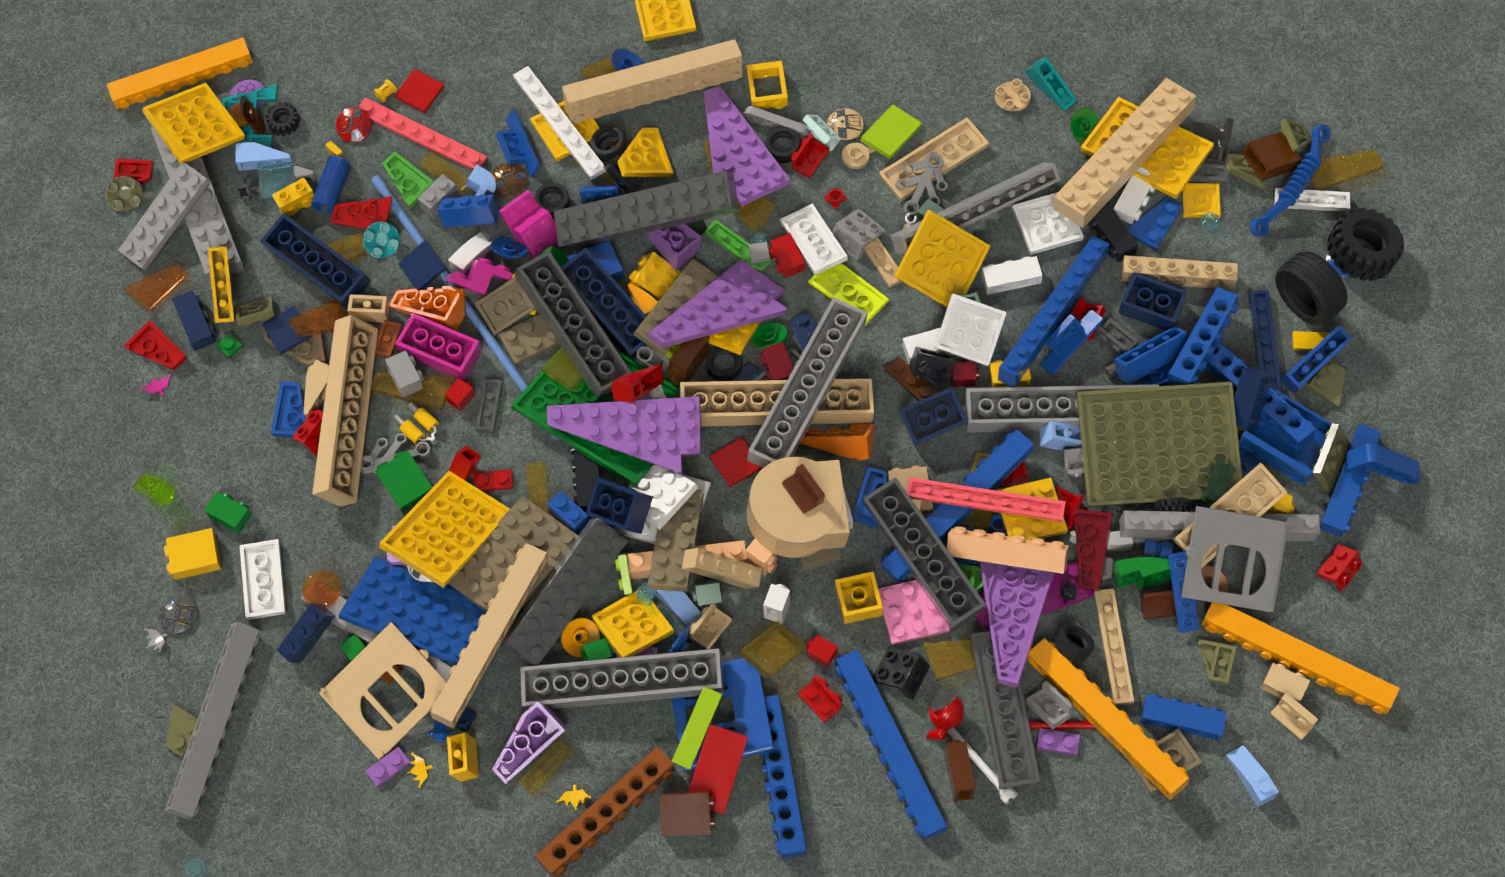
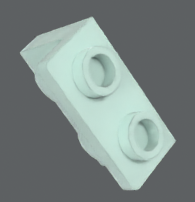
M807 114L804 117L803 121L807 124V128L814 135V138L819 143L830 148L831 152L841 138L818 115Z

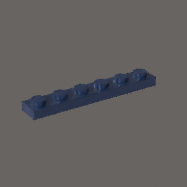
M1269 290L1249 291L1258 369L1272 375L1270 382L1273 391L1276 389L1282 393Z

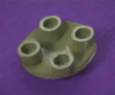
M119 176L107 185L106 198L114 210L131 211L141 204L143 189L134 178Z

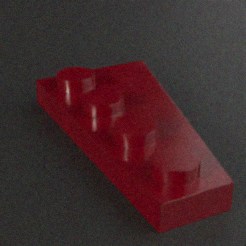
M1073 508L1079 588L1100 592L1113 514Z

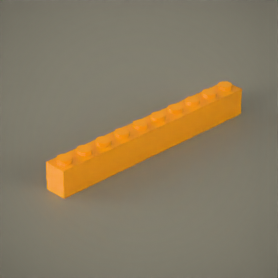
M1212 602L1202 622L1207 631L1220 633L1225 640L1230 642L1236 641L1248 651L1255 650L1264 659L1278 661V664H1282L1288 669L1292 668L1297 673L1306 676V678L1309 676L1315 679V682L1320 686H1329L1339 695L1352 697L1353 701L1360 705L1365 703L1371 706L1372 710L1376 713L1387 714L1400 689L1226 604Z
M1044 638L1030 650L1027 661L1051 685H1054L1064 698L1069 699L1071 704L1169 800H1172L1188 785V773L1182 767L1178 768L1173 763L1172 757L1166 752L1163 753L1152 738L1148 739L1144 735L1143 729L1137 724L1134 725L1123 710H1118L1115 707L1114 701L1108 696L1105 697L1095 683L1088 681L1081 669L1077 670L1072 665L1071 660L1058 652L1053 642H1048Z

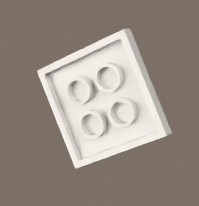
M1058 192L1012 205L1013 213L1030 255L1078 242L1084 238L1079 225L1053 209L1054 196Z
M952 294L934 348L988 367L1007 312Z
M653 465L637 483V487L633 486L632 489L653 496L645 522L660 530L698 487L696 483L679 473Z

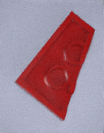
M393 197L336 204L331 223L364 230L376 222L388 223Z
M151 320L123 346L174 371L188 358Z

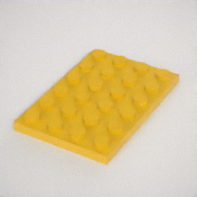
M1118 97L1082 144L1080 151L1092 157L1139 106ZM1178 126L1141 166L1151 175L1145 176L1137 171L1133 175L1160 192L1177 199L1212 151L1214 143Z
M448 471L384 537L379 547L444 588L473 557L481 545L486 542L492 531L498 526V522L510 508Z

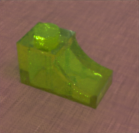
M144 473L133 486L137 492L164 507L173 501L174 495L177 493L164 479L148 473Z

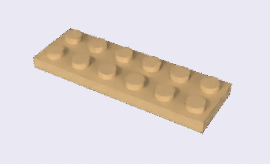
M965 118L880 171L879 177L901 202L914 194L918 184L908 186L905 190L899 191L895 186L896 182L899 179H908L921 175L926 169H918L911 175H906L903 172V167L907 163L913 164L923 161L928 153L936 152L942 157L943 163L940 170L942 175L987 148L989 142L968 118ZM930 159L931 164H936L934 159ZM910 166L906 167L909 172L912 171ZM933 172L930 176L932 182L936 180ZM899 182V186L904 187V183Z
M1260 463L1209 508L1260 517L1280 500L1287 491L1265 466ZM1194 521L1173 539L1184 552L1190 546ZM1215 544L1206 552L1201 568L1216 556L1218 544Z

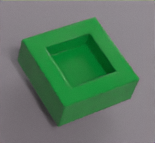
M229 333L216 344V347L230 359L243 348V345Z

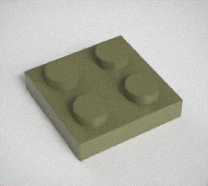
M272 296L236 306V322L238 326H249L256 321H267L275 316Z

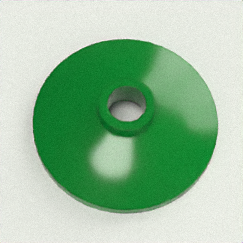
M1089 108L1076 110L1070 120V129L1073 137L1083 144L1100 122L1099 116Z
M766 323L756 329L751 338V343L755 348L761 350L762 348L784 342L787 337V329L780 323Z

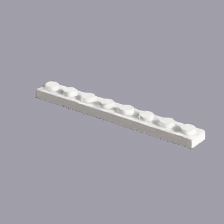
M529 66L513 74L514 80L590 180L606 172L603 168V163Z

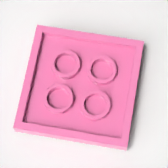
M916 580L878 589L891 645L949 632V626Z

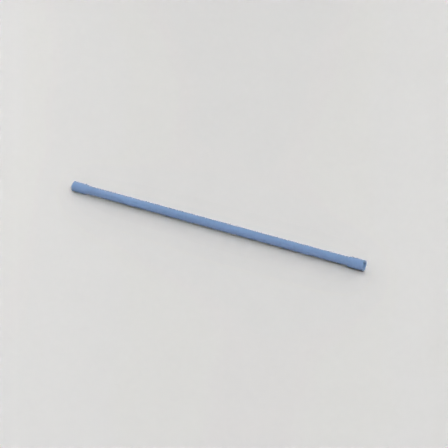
M375 175L371 179L372 184L383 198L393 197L391 209L417 246H419L425 239L392 195L382 177ZM447 270L439 275L446 286L459 288L445 281L449 274ZM465 297L466 315L523 393L529 385ZM551 434L555 441L560 440Z

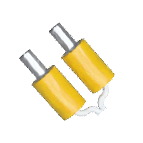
M413 402L408 404V407L415 413L414 418L427 431L432 432V438L424 439L425 434L410 420L405 421L398 414L394 416L393 419L400 425L399 430L415 445L419 442L433 441L435 439L434 435L439 422L424 407L418 408Z

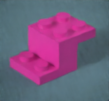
M526 190L499 210L514 239L525 245L532 259L538 257V254L546 250L547 247L558 246L555 221L549 211L538 205L531 191Z
M479 258V260H473L467 276L454 272L453 274H448L445 281L473 293L485 295L492 276L509 281L513 273L509 272V268L505 266L491 265L492 261Z

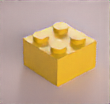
M874 572L835 580V591L844 624L882 616L883 606Z

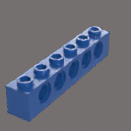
M1220 287L1216 288L1168 374V384L1189 385L1198 383V375L1200 371L1204 372L1208 363L1206 361L1207 358L1213 356L1216 342L1220 343L1224 332L1222 331L1224 328L1229 327L1232 313L1236 314L1240 304L1237 303V294Z

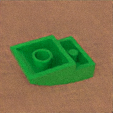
M1135 557L1115 561L1112 578L1116 589L1136 584L1137 589L1141 590L1171 581L1168 559Z

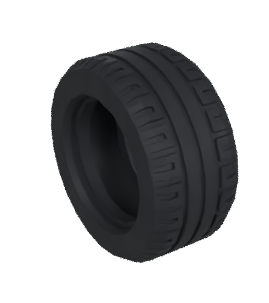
M1299 252L1277 270L1275 282L1281 298L1289 309L1303 321L1312 325H1323L1345 308L1348 299L1346 286L1338 272L1321 256L1313 252Z

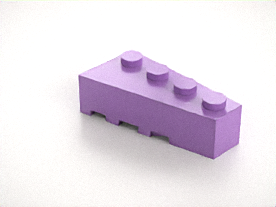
M686 224L644 233L675 271L695 256L701 248L702 237Z

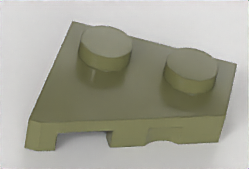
M1226 155L1225 161L1228 173L1257 187L1266 189L1268 186L1267 180H1260L1243 155Z
M1330 359L1308 384L1307 388L1337 409L1340 405L1346 369Z
M176 705L172 708L166 748L184 758L197 718Z

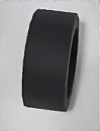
M605 126L593 134L591 147L600 160L608 162L616 154L619 157L622 156L627 149V140L618 127ZM610 137H617L619 139L617 145L612 149L600 150V144L605 139Z
M776 128L768 134L766 148L778 163L791 162L792 154L799 150L800 139L798 134L790 128ZM784 137L793 141L794 146L788 152H777L772 147L774 140Z
M558 183L544 184L535 193L534 198L538 205L549 211L553 219H555L554 211L569 208L570 206L568 191ZM548 193H558L563 198L562 204L552 209L545 208L541 201Z
M716 346L709 351L706 357L707 371L714 380L730 381L742 369L741 355ZM722 354L730 355L735 360V367L728 372H719L714 369V359Z
M1074 624L1064 625L1054 639L1057 650L1064 657L1074 662L1086 660L1095 646L1090 634ZM1069 639L1076 642L1080 647L1074 645Z

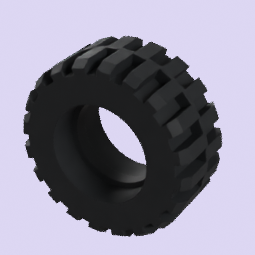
M1366 208L1352 209L1349 212H1345L1339 218L1328 236L1327 249L1330 251L1329 256L1334 260L1336 267H1340L1344 274L1348 273L1354 279L1356 277L1363 281H1367V279L1370 281L1381 279L1391 272L1403 254L1404 239L1402 233H1399V227L1393 224L1394 221L1391 218L1385 217V214L1382 212L1377 213L1374 209L1367 210ZM1355 238L1366 240L1376 251L1362 247Z

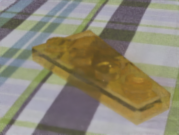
M377 372L371 384V392L442 410L446 402L444 394L453 385L455 377L454 375L439 377L432 374L430 376H423V389L402 398L389 373Z

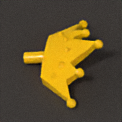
M412 752L411 755L414 756L415 760L411 761L410 764L415 766L410 771H407V774L418 775L414 778V781L420 780L418 787L421 788V784L428 777L426 770L433 769L432 765L425 766L424 759Z
M573 785V791H566L556 802L565 801L566 806L571 802L575 807V811H577L580 800L584 804L585 798L591 799V796H588L583 789L577 790V785Z

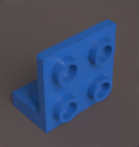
M618 185L590 186L580 189L582 204L619 196Z

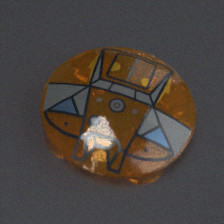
M503 163L492 172L496 182L495 191L500 195L515 194L526 186V172L518 164L508 165V163Z

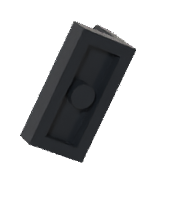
M616 154L603 168L624 193H633V189L641 182L637 177H622L618 165L620 157Z

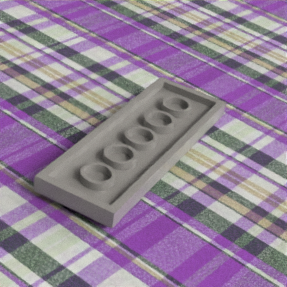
M182 162L118 251L146 271L210 183V180L185 162Z

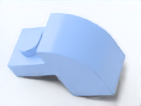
M476 165L467 180L466 187L477 192L475 196L482 194L491 195L495 192L496 182L489 171Z

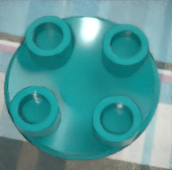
M376 222L370 225L364 232L363 245L371 256L385 258L393 255L398 250L400 236L396 228L391 224Z

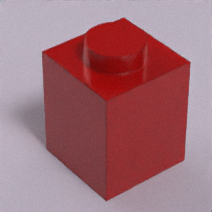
M458 378L444 394L446 402L462 411L475 396L474 386L469 381H462Z
M465 446L456 453L449 470L463 480H466L476 471L482 456L468 446Z
M818 634L806 646L807 657L826 668L829 667L838 653L837 645Z

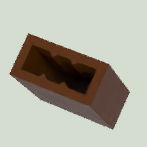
M1282 132L1250 141L1241 153L1261 181L1295 170L1302 160L1297 151H1292L1287 138Z
M709 336L681 344L669 361L668 381L672 385L680 387V382H689L708 355Z
M952 740L949 744H946L944 757L953 802L974 799L976 788L966 741Z
M709 791L660 793L661 836L711 834V829L715 828V817L710 815V808H714L713 795L709 796Z

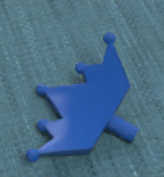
M437 721L433 725L434 732H429L427 735H434V740L444 743V739L448 737L447 735L454 734V732L445 729L447 725Z

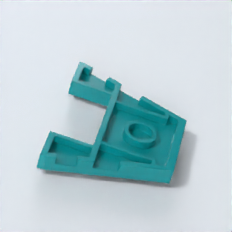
M273 84L268 88L255 89V91L250 93H240L222 98V105L230 114L229 108L240 102L241 96H246L257 110L258 102H277L278 85ZM250 126L240 127L245 137L238 142H255L272 148V135H255V131Z

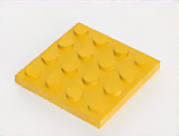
M207 83L145 106L142 110L180 164L182 162H190L241 141L245 137V134Z
M927 210L894 278L947 308L952 294L966 295L990 245L933 211Z

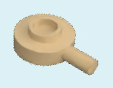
M851 143L843 149L842 161L851 169H860L868 163L869 154L875 152V150L861 143Z

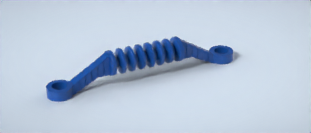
M1323 124L1314 127L1311 151L1304 156L1297 170L1290 177V181L1286 183L1283 191L1279 194V199L1275 205L1260 218L1252 220L1250 230L1254 236H1265L1269 230V222L1289 206L1295 205L1296 200L1299 199L1300 194L1307 187V183L1310 182L1314 173L1322 164V143L1330 139V129L1327 125Z

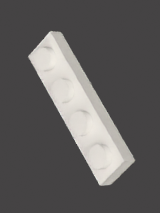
M1275 188L1274 205L1279 199V194L1283 191V188ZM1304 190L1300 194L1299 199L1296 200L1295 205L1289 206L1288 209L1349 212L1350 192Z

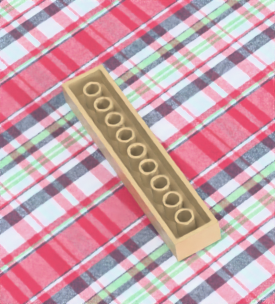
M734 39L562 86L564 107L572 124L582 123L591 118L615 114L622 110L633 109L640 105L651 104L652 102L665 100L677 95H684L709 86L735 81L742 77V54Z
M1165 78L1054 196L1053 209L1084 228L1195 109L1196 95L1170 79Z
M352 315L335 320L312 492L313 495L337 506L357 503L378 335L377 328Z
M835 379L811 424L872 423L874 416L872 379ZM787 380L680 382V398L700 397L701 426L763 425Z

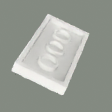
M813 204L780 219L781 225L787 234L791 233L800 254L815 276L848 260L846 253Z
M275 539L240 545L246 619L252 620L286 614L279 540Z

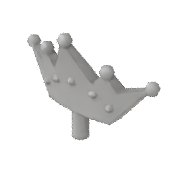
M144 628V631L149 633L146 639H151L146 649L148 647H155L154 650L159 649L158 652L160 653L166 644L163 638L168 636V633L160 635L158 630Z

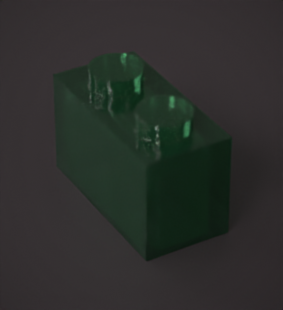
M1217 461L1212 468L1200 501L1213 505L1228 491L1236 468Z

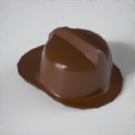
M241 96L240 102L229 108L232 118L238 126H250L256 133L263 134L265 132V124L261 115L246 96Z

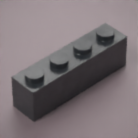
M1107 202L1089 221L1088 226L1091 230L1096 231L1098 238L1110 243L1108 254L1112 259L1115 258L1118 263L1123 260L1124 255L1131 256L1137 253L1138 244Z
M571 447V454H575V460L572 461V471L576 472V478H573V489L577 490V496H574V503L586 512L597 477L600 478V465Z

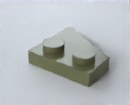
M1287 118L1280 121L1281 131L1287 138L1293 152L1311 141L1304 125Z
M1198 639L1208 682L1229 686L1237 646Z

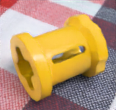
M388 79L384 81L385 83L381 87L373 90L375 96L383 103L392 93L397 92L395 85Z

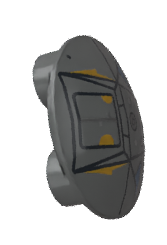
M180 596L165 601L158 612V622L161 628L172 634L189 631L197 618V609L190 599Z

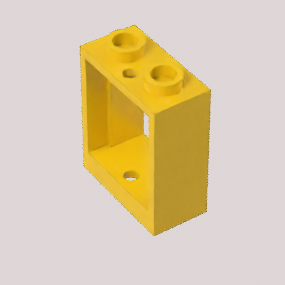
M782 61L746 65L750 99L753 107L766 110L767 108L782 109L784 106H788ZM779 76L782 94L763 97L755 96L753 79Z

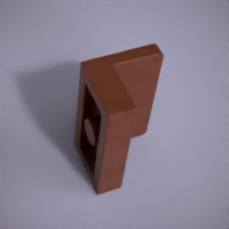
M803 464L796 467L794 475L782 481L783 487L803 514L823 503L825 498L824 492Z
M1173 591L1145 593L1142 595L1140 602L1144 620L1176 616Z

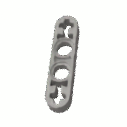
M748 106L743 114L746 120L762 126H770L771 129L780 127L790 128L802 140L811 133L807 125L753 106Z

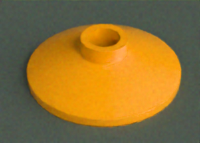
M586 618L571 620L561 635L563 648L574 657H582L580 650L584 644L600 640L598 627L594 622ZM578 633H581L580 640H576V635Z

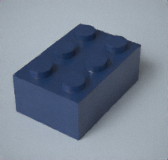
M1134 272L1122 299L1119 314L1163 330H1168L1174 327L1177 322L1187 291Z
M953 387L898 411L913 446L968 423Z
M597 477L585 515L593 518L599 517L602 521L623 530L642 534L653 496L614 481Z

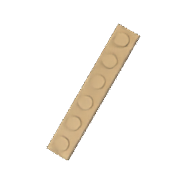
M1114 589L1100 590V592L1094 591L1112 700L1115 706L1134 704Z

